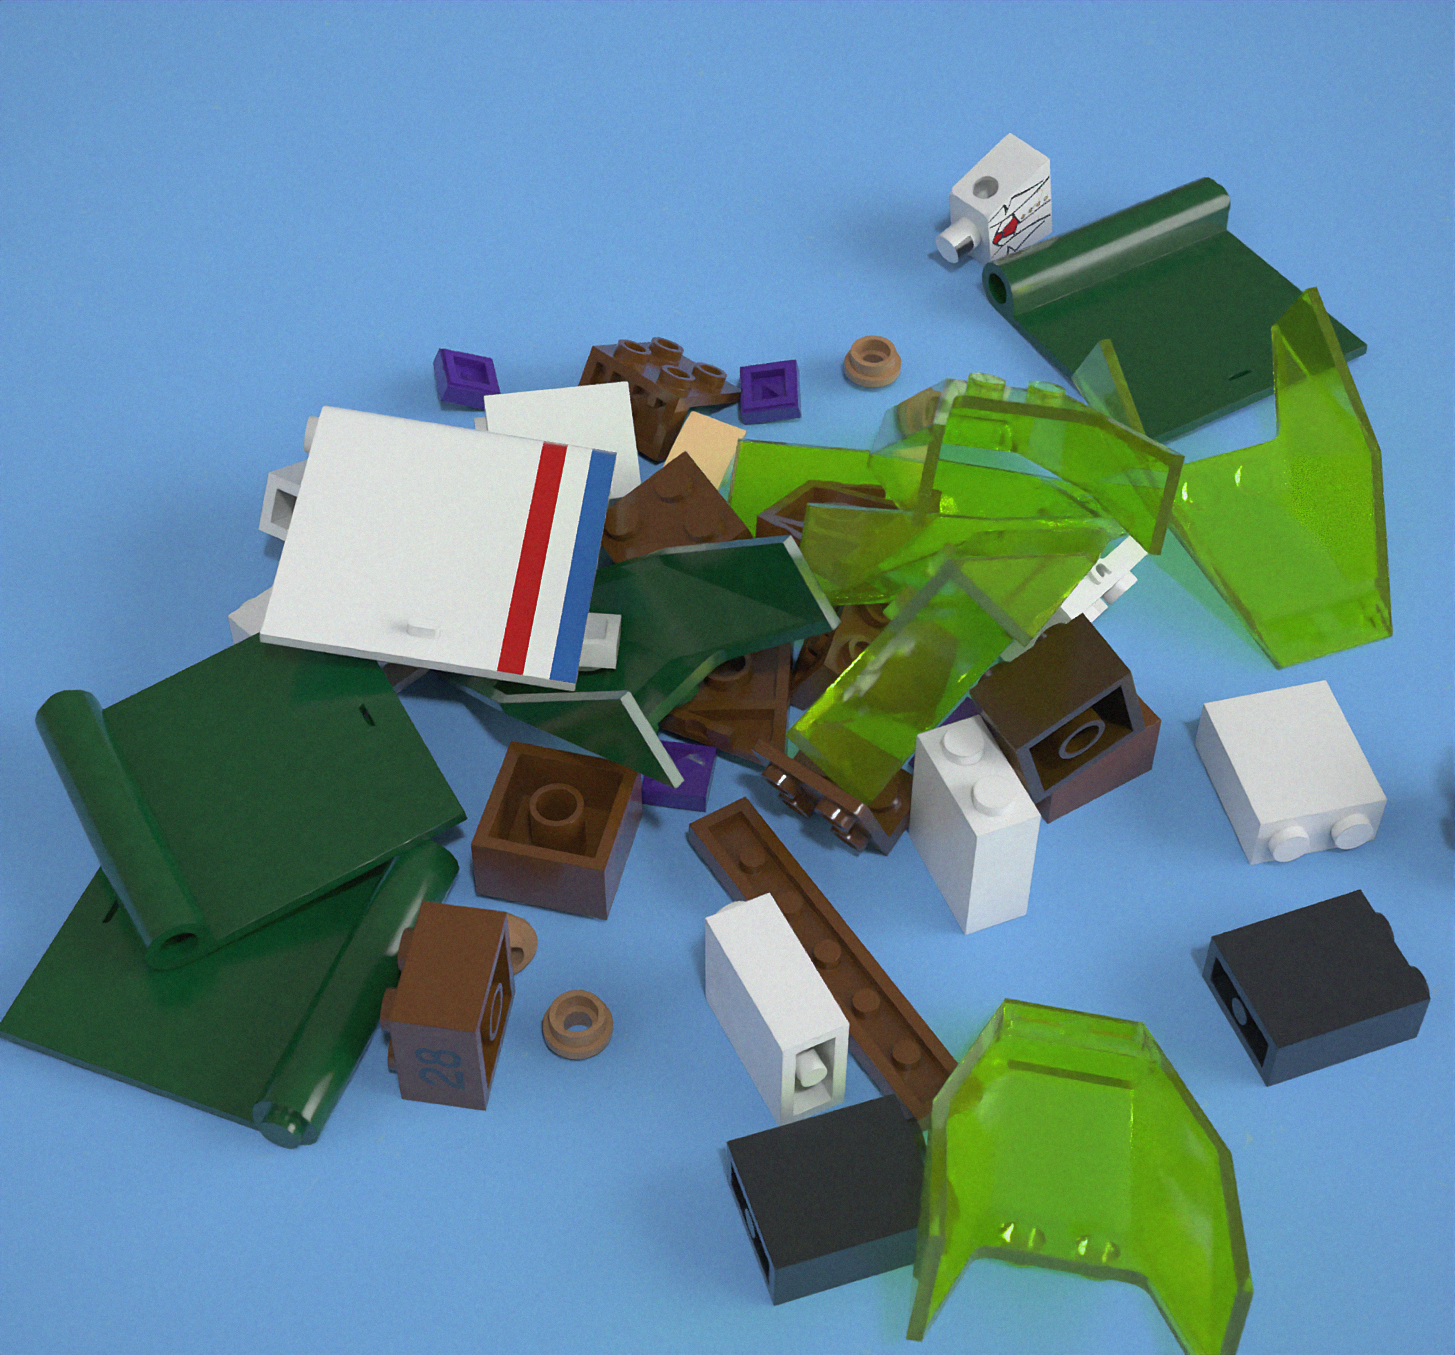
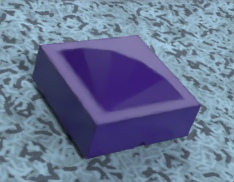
M439 348L433 361V367L441 401L485 409L484 396L501 394L493 359Z
M796 359L740 367L741 415L745 425L802 418L800 373Z
M660 740L684 781L674 789L644 775L641 787L642 804L706 812L717 762V747Z

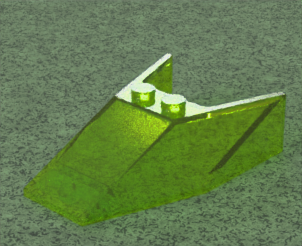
M1317 286L1306 289L1272 326L1276 435L1271 441L1174 467H1166L1155 461L1110 339L1099 341L1071 377L1156 513L1278 671L1383 641L1393 636L1381 449Z
M969 373L967 381L946 378L886 410L870 451L867 467L911 526L924 527L941 446L942 444L1011 452L1023 456L1089 493L1148 554L1161 555L1185 456L1066 395L1064 387L1044 381H1029L1027 389L1005 386L1006 381L1000 377L985 373Z
M740 438L737 440L727 502L755 538L757 515L808 480L834 481L844 484L886 485L885 499L914 502L922 495V488L942 491L939 513L807 503L800 551L832 606L900 602L914 606H927L930 604V601L955 600L1142 530L1144 517L1097 485L907 453Z
M1104 527L976 531L959 549L948 541L921 570L931 580L920 592L910 584L900 592L882 612L891 623L784 735L840 788L868 806L916 751L917 734L933 730L1014 639L1024 648L1034 639L1097 563L1113 535Z
M1009 998L1003 1000L932 1102L906 1340L922 1342L971 1263L981 1258L1004 1260L1017 1267L1028 1268L1037 1266L1076 1273L1094 1281L1115 1280L1137 1285L1150 1295L1185 1355H1236L1254 1290L1232 1153L1144 1022Z

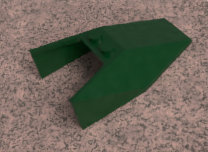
M792 535L669 547L596 569L589 613L621 615V637L616 669L578 670L575 691L433 670L439 679L511 717L676 789L684 779L656 735L659 730L657 724L673 708H677L690 701L699 691L698 684L721 663L736 657L833 631L841 621Z

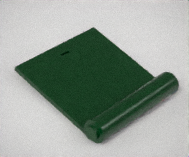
M1202 177L988 262L983 267V287L994 309L1145 450L1366 354L1367 344L1227 230L1228 212L1231 207L1229 195L1222 185L1209 177Z
M260 632L105 709L102 708L98 699L91 692L63 690L49 697L39 708L35 717V724L145 962L151 968L164 971L185 966L467 820L464 809L377 660L260 642ZM366 710L368 716L364 719L362 714Z
M429 839L185 966L164 971L153 969L146 964L100 866L1 1020L0 1038L260 1131L267 1140L280 1147L294 1149L298 1145H311L318 1141L380 1023L381 1007L386 989L388 987H398L402 970L398 968V950L403 930L406 927L415 928L422 901L444 902L460 870L458 861L449 850Z

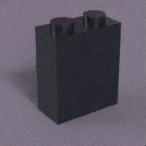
M1361 889L1212 936L1202 973L1204 981L1266 1087L1416 1038L1431 1000L1429 987L1424 975L1417 967L1409 965L1394 941V934L1388 920L1382 913L1374 911Z
M895 1093L727 1141V1182L774 1306L943 1255L947 1224L954 1222L952 1201L944 1182L941 1179L931 1180L924 1163L927 1159V1148L921 1127L914 1117L905 1119Z

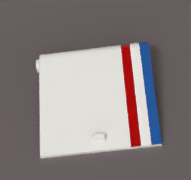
M325 405L319 417L309 416L304 438V452L309 453L262 623L260 642L575 691L605 518L612 494L617 452Z

